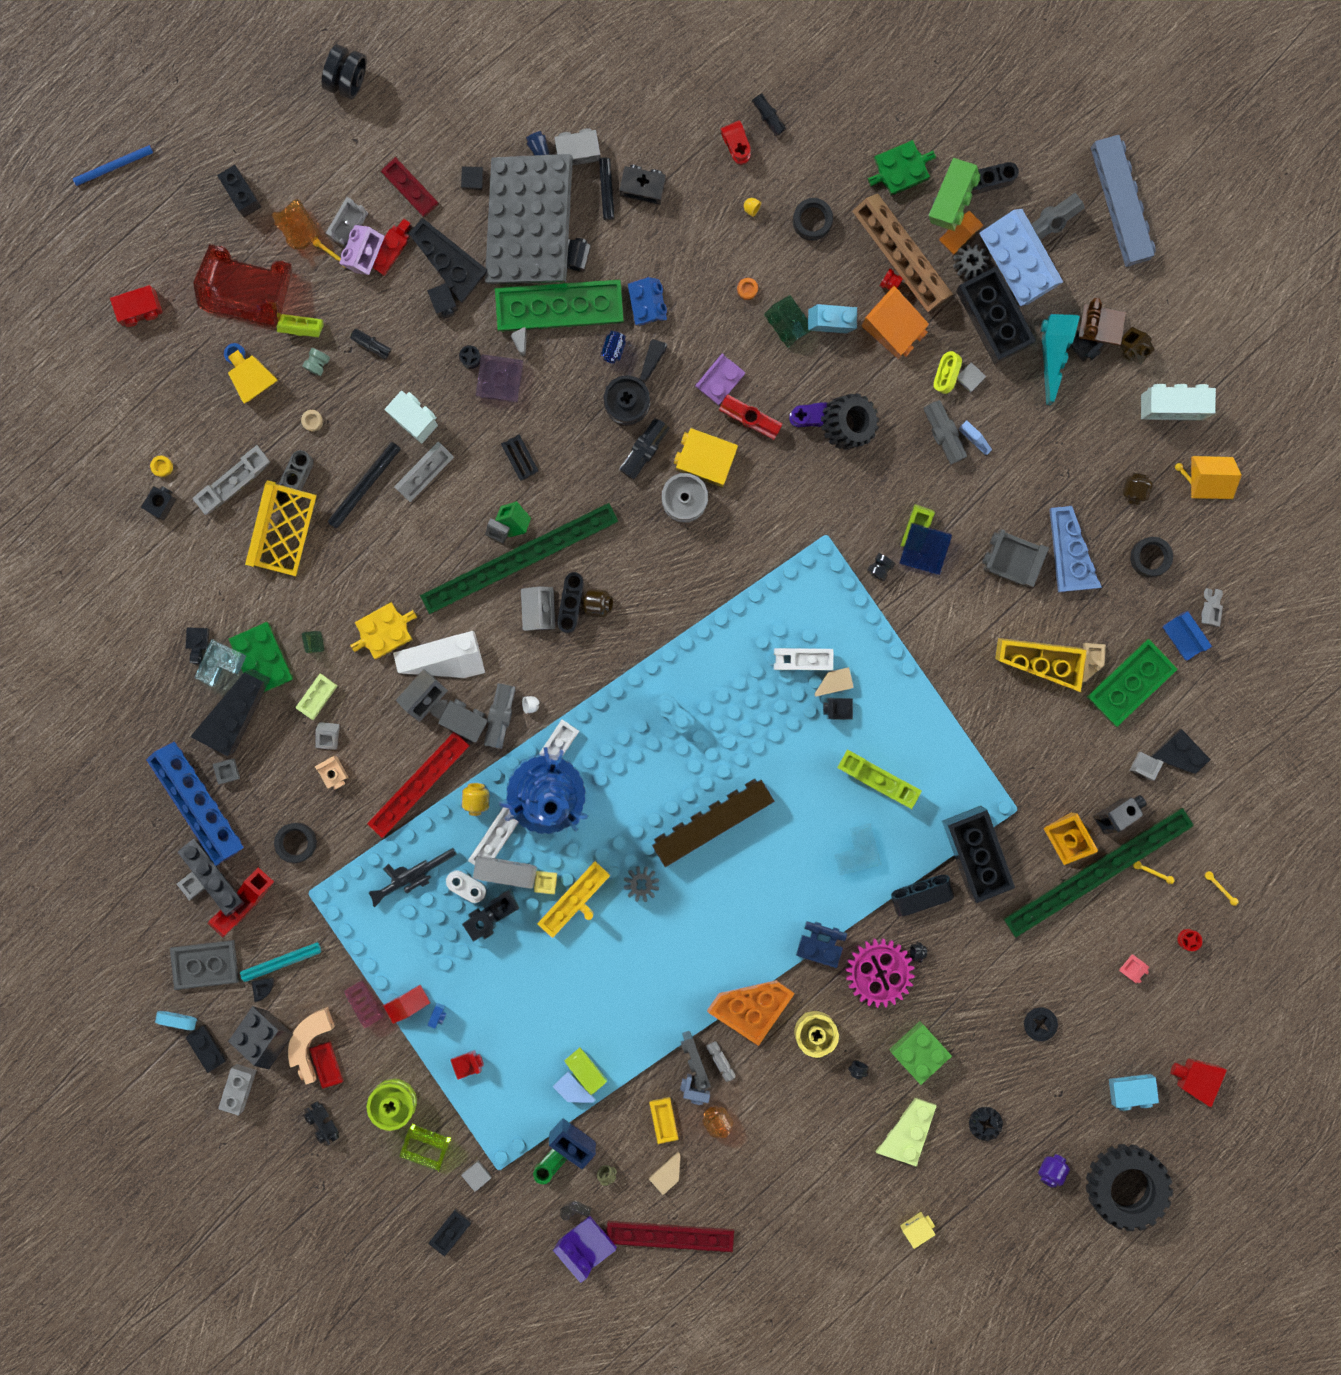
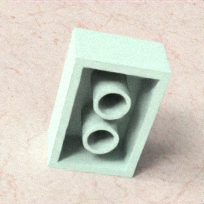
M1154 384L1153 387L1148 388L1147 391L1141 394V420H1205L1215 414L1216 388H1209L1207 384L1195 385V388H1187V384H1176L1174 387H1166V384Z

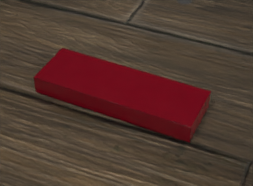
M396 157L380 170L386 179L423 218L439 205L438 201Z

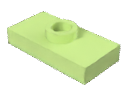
M320 673L298 703L296 709L314 720L338 685Z

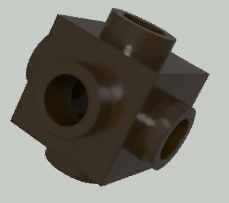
M1131 327L1122 336L1120 347L1123 350V357L1129 362L1134 361L1141 365L1155 350L1151 343V337L1147 333Z

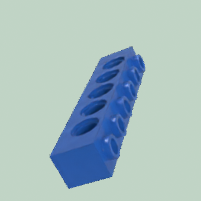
M175 742L155 751L146 759L215 866L234 856L244 848L239 837L231 829L228 820L224 818L218 809L217 803L212 800L206 791L205 785L199 780L194 768L189 765L182 750Z

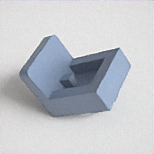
M687 1074L686 1079L682 1078L680 1091L683 1092V1098L690 1099L691 1103L697 1105L709 1102L710 1091H699L697 1088L690 1087L691 1074Z

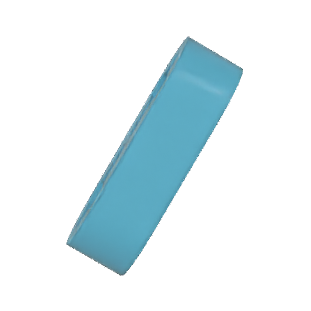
M157 1011L155 1023L185 1030H195L197 1018L167 1011Z

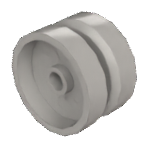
M680 473L671 477L665 483L662 490V506L665 513L671 519L678 522H691L698 519L704 513L708 502V491L704 482L699 477L690 473ZM687 494L689 496L688 500L683 501L681 495L685 496Z

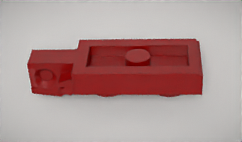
M403 219L398 227L394 225L389 229L378 251L372 268L383 276L386 275L408 244L410 236L407 233L412 225L406 219Z

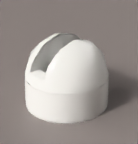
M527 696L523 698L522 705L526 714L536 712L539 709V700L536 697Z

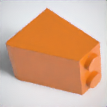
M893 286L865 317L861 327L899 359L902 355L907 357L914 349L912 344L916 340L920 342L928 333L926 328L929 323L901 292Z

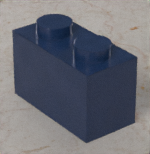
M564 1118L549 1132V1146L580 1169H583L596 1155V1141Z

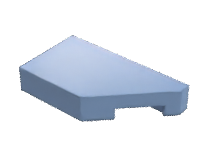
M966 420L959 428V431L984 455H988L992 450L983 435Z
M569 1071L553 1085V1088L567 1102L593 1103L596 1100Z

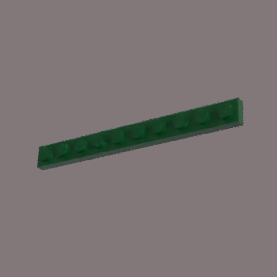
M607 503L421 594L420 597L428 613L431 615L619 521L610 503Z
M1179 808L1003 919L1012 935L1015 938L1189 830L1194 824L1184 808Z

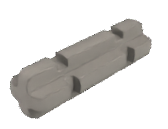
M714 1041L707 1045V1050L710 1055H713L712 1058L720 1072H723L722 1076L725 1081L728 1082L734 1079L735 1073L732 1068H729L730 1064L723 1052L720 1051L718 1043Z

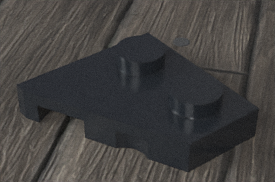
M1179 729L1150 756L1192 774H1196L1211 760L1182 729Z

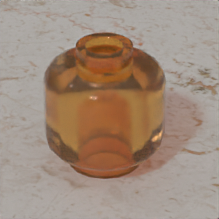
M712 1106L704 1112L702 1124L711 1137L725 1138L731 1133L734 1124L733 1119L724 1107Z

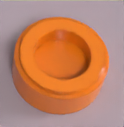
M744 278L738 283L737 293L740 298L751 300L758 293V284L752 278Z

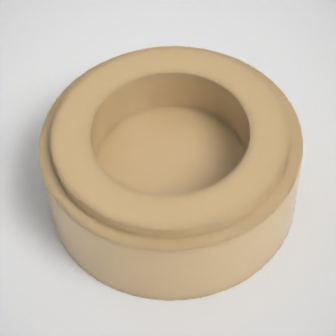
M308 410L302 415L301 423L306 430L315 432L323 426V417L316 410Z

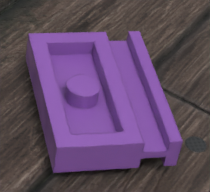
M721 354L695 387L719 406L726 395L742 379L745 372L730 359L726 358L724 354Z

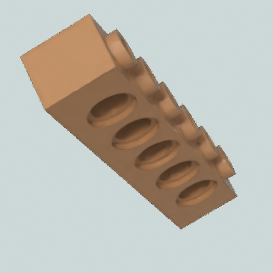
M878 193L866 198L853 210L855 216L927 312L939 307L953 295Z

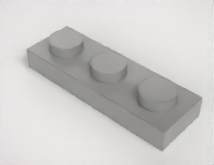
M437 442L394 487L411 502L454 457L442 444Z

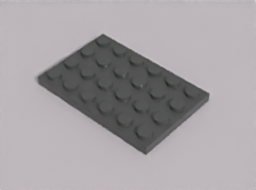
M557 154L491 158L486 269L488 271L485 274V283L566 282L572 155Z

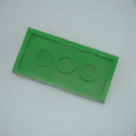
M1146 639L1086 697L1114 727H1118L1178 669L1150 639Z

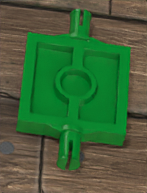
M911 140L874 156V161L878 167V174L867 178L870 186L882 182L887 187L890 195H895L928 181L930 176L925 163L936 159V155L933 150L921 155L914 141Z

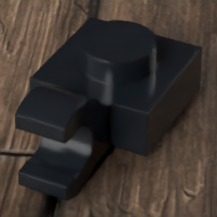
M187 627L185 648L192 649L190 663H202V650H208L210 629Z

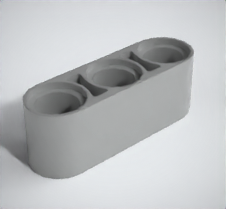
M477 856L473 878L487 882L533 888L537 866Z

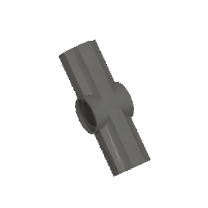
M1074 193L1056 207H1046L1041 212L1040 218L1031 225L1039 240H1041L1051 232L1058 233L1062 231L1067 221L1085 209V206L1079 196Z
M938 400L925 406L923 410L932 426L931 430L934 439L938 445H941L949 464H955L966 458V452L958 438V430L954 422L949 419L941 401Z
M497 684L494 702L490 707L487 723L489 725L484 745L502 749L506 729L509 727L512 716L511 707L516 687Z

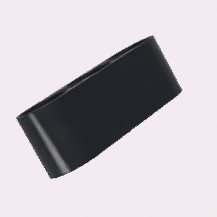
M1006 162L978 169L980 180L977 186H973L971 193L976 195L1012 185L1019 174L1017 165L1012 162ZM1003 171L1011 172L1012 178H1006ZM983 176H989L992 179V183L984 182Z
M577 572L569 573L564 580L558 627L566 634L573 633L578 625L584 580ZM572 577L580 579V585L576 588L569 586V580ZM573 597L576 599L577 604L574 608L569 609L565 606V602L568 598ZM566 618L573 620V627L569 630L562 627V621Z
M938 875L894 890L891 894L898 916H908L949 902L955 897L948 875Z

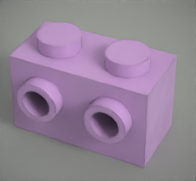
M355 225L349 234L346 248L342 251V258L339 264L355 273L369 275L385 236L370 227Z

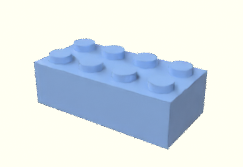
M1023 209L1011 211L979 233L1020 306L1030 304L1063 283Z

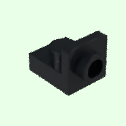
M1079 333L1074 337L1073 344H1070V347L1083 362L1088 358L1092 361L1101 353L1099 348L1103 346L1102 342L1098 344L1097 341L1079 338Z
M827 698V702H823V715H827V719L853 720V698Z

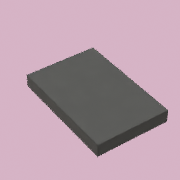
M234 940L170 948L174 990L239 982Z

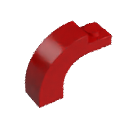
M258 867L237 891L245 904L229 917L225 916L222 910H220L207 924L224 938L259 903L274 881Z

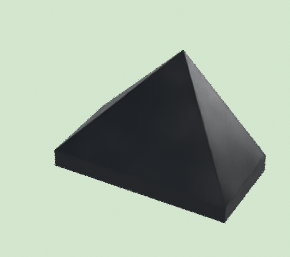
M511 888L483 905L484 909L486 908L487 911L491 910L497 922L520 909Z

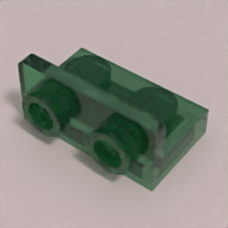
M791 295L773 304L764 313L768 323L772 325L787 348L812 332L808 330V319Z

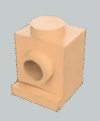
M333 756L315 766L328 789L333 787L336 790L344 786V780L349 778L337 756ZM330 770L335 772L334 778L329 777L328 773Z

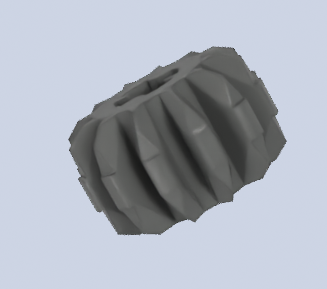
M969 244L965 246V250L959 248L957 251L959 255H955L953 258L957 262L953 265V268L960 269L957 276H960L962 273L965 274L964 280H968L970 275L971 278H974L984 273V270H987L989 267L985 263L989 260V256H982L985 249L977 251L978 245L976 244L973 249H971ZM968 259H970L971 262H975V264L972 266L971 263H967Z
M636 866L637 874L635 875L632 870H629L628 873L632 879L624 878L625 882L631 883L624 886V890L632 889L628 893V897H632L634 893L637 894L635 897L636 902L639 901L640 895H643V901L647 902L646 894L654 898L655 895L651 889L659 890L658 886L652 885L653 883H658L659 878L651 879L655 875V871H651L649 875L646 874L648 871L647 866L644 867L643 873L640 872V867ZM638 879H641V881L645 879L647 881L645 889H642V887L641 889L637 888Z

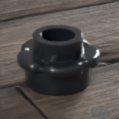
M921 942L911 944L910 946L912 961L922 963L923 959L927 957V948Z
M853 1061L852 1065L848 1067V1070L851 1072L850 1075L856 1079L868 1076L867 1071L869 1067L863 1062Z

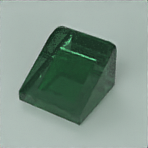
M321 631L302 633L305 653L314 654L325 650Z

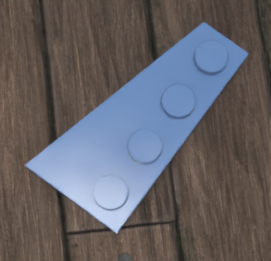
M1073 507L1050 508L1058 592L1102 588L1095 574L1093 562L1090 560L1086 543H1084L1081 529Z

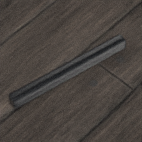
M391 442L330 517L328 523L332 527L338 528L399 453L401 448L397 444Z

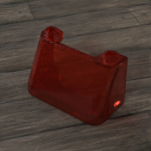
M209 244L193 282L196 303L202 310L268 327H276L281 317L292 273V265L284 261H275L270 269L233 261L225 247Z

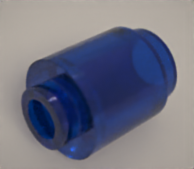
M610 331L609 335H606L600 353L604 357V361L615 364L616 361L621 360L626 345V336L624 334Z

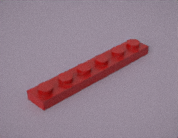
M453 732L376 813L367 825L381 838H384L470 745L456 732Z

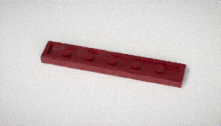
M620 1221L607 1222V1236L616 1245L733 1252L734 1229Z

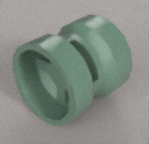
M311 348L309 359L304 361L302 367L321 376L324 371L323 366L329 362L330 357L317 349Z

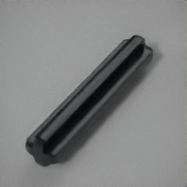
M605 157L599 159L603 219L608 221L614 220L611 163L610 158Z

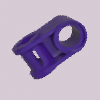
M827 402L796 406L789 415L790 423L798 428L821 427L823 425L821 416H824L822 412L824 408H827ZM798 412H800L801 416H804L801 421H799L798 417H795Z

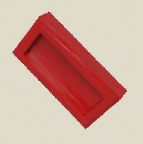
M331 1041L309 1048L322 1089L342 1083L343 1078Z

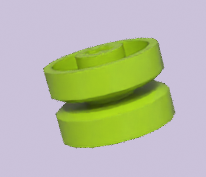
M395 1078L385 1080L377 1085L368 1098L366 1106L368 1117L380 1129L387 1131L400 1129L407 1124L416 1110V1093L411 1085L404 1080ZM390 1101L394 1103V1107L389 1104Z

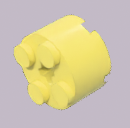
M819 1011L807 1012L796 1023L794 1030L795 1039L799 1048L806 1055L820 1058L831 1053L836 1048L839 1040L838 1029L834 1021L827 1014ZM819 1030L821 1036H817L815 1039L812 1032Z

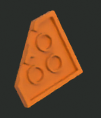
M777 980L719 993L707 1012L759 1046L795 993Z

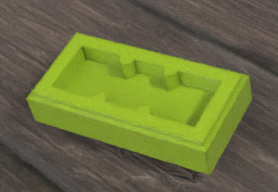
M285 314L281 315L277 324V332L318 338L323 328L322 319Z

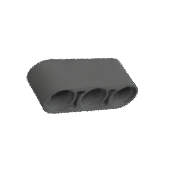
M302 450L294 452L278 485L302 491L313 467V458ZM306 456L307 463L304 466H299L298 459ZM297 475L298 482L295 485H290L289 478ZM277 491L276 498L279 503L280 497L287 494L286 492ZM293 502L283 507V509L289 510L293 508Z

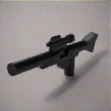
M451 848L431 861L424 860L409 870L404 866L394 870L390 864H387L383 870L391 878L392 883L380 890L369 891L373 907H376L385 896L408 883L411 885L404 888L407 894L419 885L424 887L429 884V880L432 877L430 875L426 876L425 873L456 856V850Z

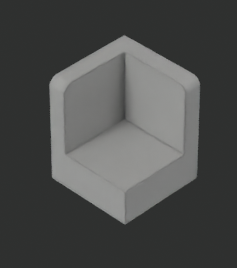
M1138 752L1129 771L1147 780L1154 781L1163 761Z

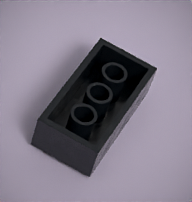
M997 266L959 285L956 293L994 365L1032 346L1036 342Z
M980 805L942 820L969 898L972 901L979 903L1015 888L987 809Z

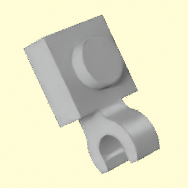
M1205 589L1204 597L1208 602H1204L1201 623L1220 627L1223 606L1220 605V600L1223 596L1222 590L1215 589V595L1212 597V590Z

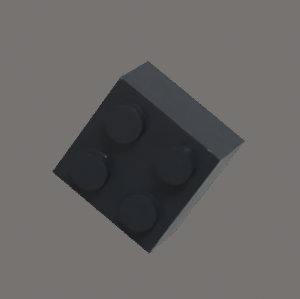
M252 1006L228 1042L253 1066L270 1069L293 1036V1033L268 1010Z

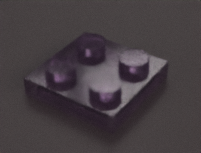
M482 354L476 397L518 403L524 361Z

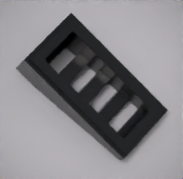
M654 339L650 341L640 380L643 383L647 382L667 350V343Z

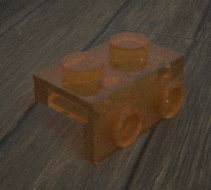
M299 199L292 201L281 212L271 214L275 220L276 227L282 231L287 244L294 250L306 249L314 240L321 236L320 231Z

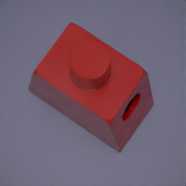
M1188 1058L1185 1066L1175 1062L1170 1073L1179 1077L1177 1086L1212 1107L1227 1070L1216 1064Z

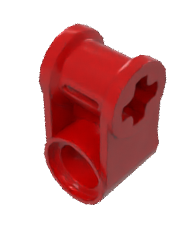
M738 120L720 128V132L733 161L743 165L750 160L751 148L743 125ZM738 150L745 152V154L741 155V153L738 152Z

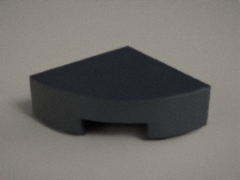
M274 977L252 981L254 1002L261 1001L270 994L274 986Z

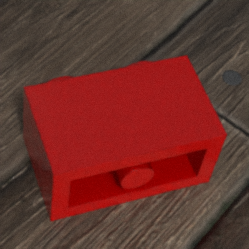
M151 285L110 298L117 322L125 327L135 326L138 324V321L144 319L146 321L154 320L158 317L157 315L163 313L156 290Z

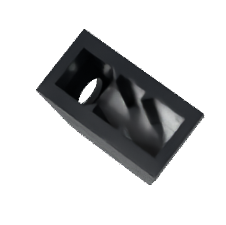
M1141 795L1135 798H1122L1093 815V818L1103 834L1118 833L1143 816L1140 809L1145 807L1147 803Z

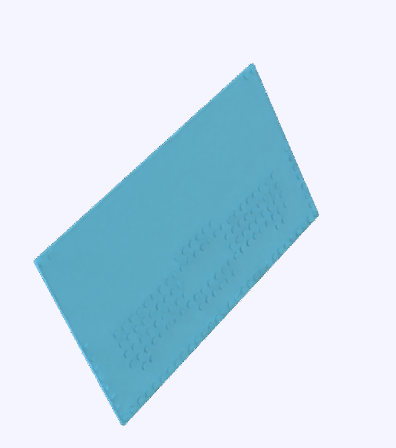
M824 535L309 891V896L383 1004L421 984L431 1003L396 1023L496 1169L501 1170L549 1137V1132L562 1118L568 1122L572 1121L680 1046L681 1041H684L682 1033L690 1031L693 1037L716 1021L717 1018L709 1014L707 1010L719 993L773 981L805 958L796 956L801 935L810 937L812 932L804 929L806 921L812 923L816 921L821 923V926L831 929L835 927L844 932L889 901L894 890L913 884L952 857L954 853L942 820L981 805L988 810L993 827L1014 814L1017 811V807L830 537ZM774 649H833V670H774V663H776ZM784 655V663H790V655ZM849 667L854 688L815 697L814 693L828 672ZM663 693L672 696L678 703L679 708L687 711L693 718L694 724L684 734L676 731L671 726L669 719L661 716L656 711L653 703ZM827 698H853V720L827 719V715H823V702H827ZM561 720L579 730L563 758L571 762L573 767H576L583 779L586 793L582 813L587 814L588 818L580 819L576 825L579 830L576 832L570 825L568 828L553 834L532 832L518 823L495 857L496 859L537 866L536 871L557 873L555 894L534 892V885L533 888H523L478 880L485 885L486 896L482 901L472 903L449 890L446 885V878L451 872L458 870L473 877L475 865L468 860L503 807L499 806V802L506 799L507 783L514 768L520 765V762L524 759L540 753ZM847 749L922 790L913 808L910 809L838 769L837 767ZM756 778L757 781L760 779L763 781L775 802L669 866L664 867L652 847V844L655 843L654 838L662 833H665L666 836L674 832L672 828L681 822L684 825L692 821L690 818L692 815L699 811L702 814L710 810L709 805L717 800L722 803L728 799L726 795L736 789L739 792L746 788L744 784ZM470 783H481L490 793L489 808L481 812L479 816L469 815V812L462 808V790L468 787ZM547 802L544 806V810L549 813L554 812L557 808L554 802ZM451 848L456 850V856L425 873L426 876L430 875L432 877L429 880V884L424 887L419 885L407 894L404 888L411 885L408 883L385 896L376 907H373L369 891L380 890L392 883L391 878L383 870L387 864H390L394 870L402 866L409 870L424 860L431 861ZM596 861L610 874V877L585 903L594 912L593 918L591 920L585 919L584 914L578 910L552 938L537 923L592 863ZM636 866L640 867L641 873H643L644 867L647 866L648 871L646 874L649 875L654 870L655 875L651 879L659 878L658 883L652 884L658 886L659 890L651 889L655 897L651 898L649 894H646L647 902L643 901V895H640L639 901L636 902L635 897L637 894L634 893L629 898L628 893L632 889L624 890V886L631 884L625 882L624 878L632 879L628 871L632 870L636 875ZM454 878L453 884L456 886L460 885V879ZM638 879L637 888L641 889L642 887V889H645L647 881L645 879H642V881ZM473 888L471 893L473 896H478L479 891ZM511 888L520 909L496 922L497 926L493 929L494 934L485 940L480 937L473 942L462 925L463 922L469 919L468 914L477 908L482 911L484 909L483 905ZM478 921L479 925L483 927L484 923L482 921ZM818 934L817 937L818 940L828 942L830 938L822 934ZM440 1003L445 1006L443 1012L447 1014L443 1024H438L434 1029L427 1025L436 1004ZM579 1047L583 1049L607 1078V1082L592 1094L596 1099L593 1103L567 1102L553 1088V1085L568 1071L576 1078L564 1060ZM475 1050L477 1055H481L484 1066L481 1067V1073H475L457 1080L450 1059Z

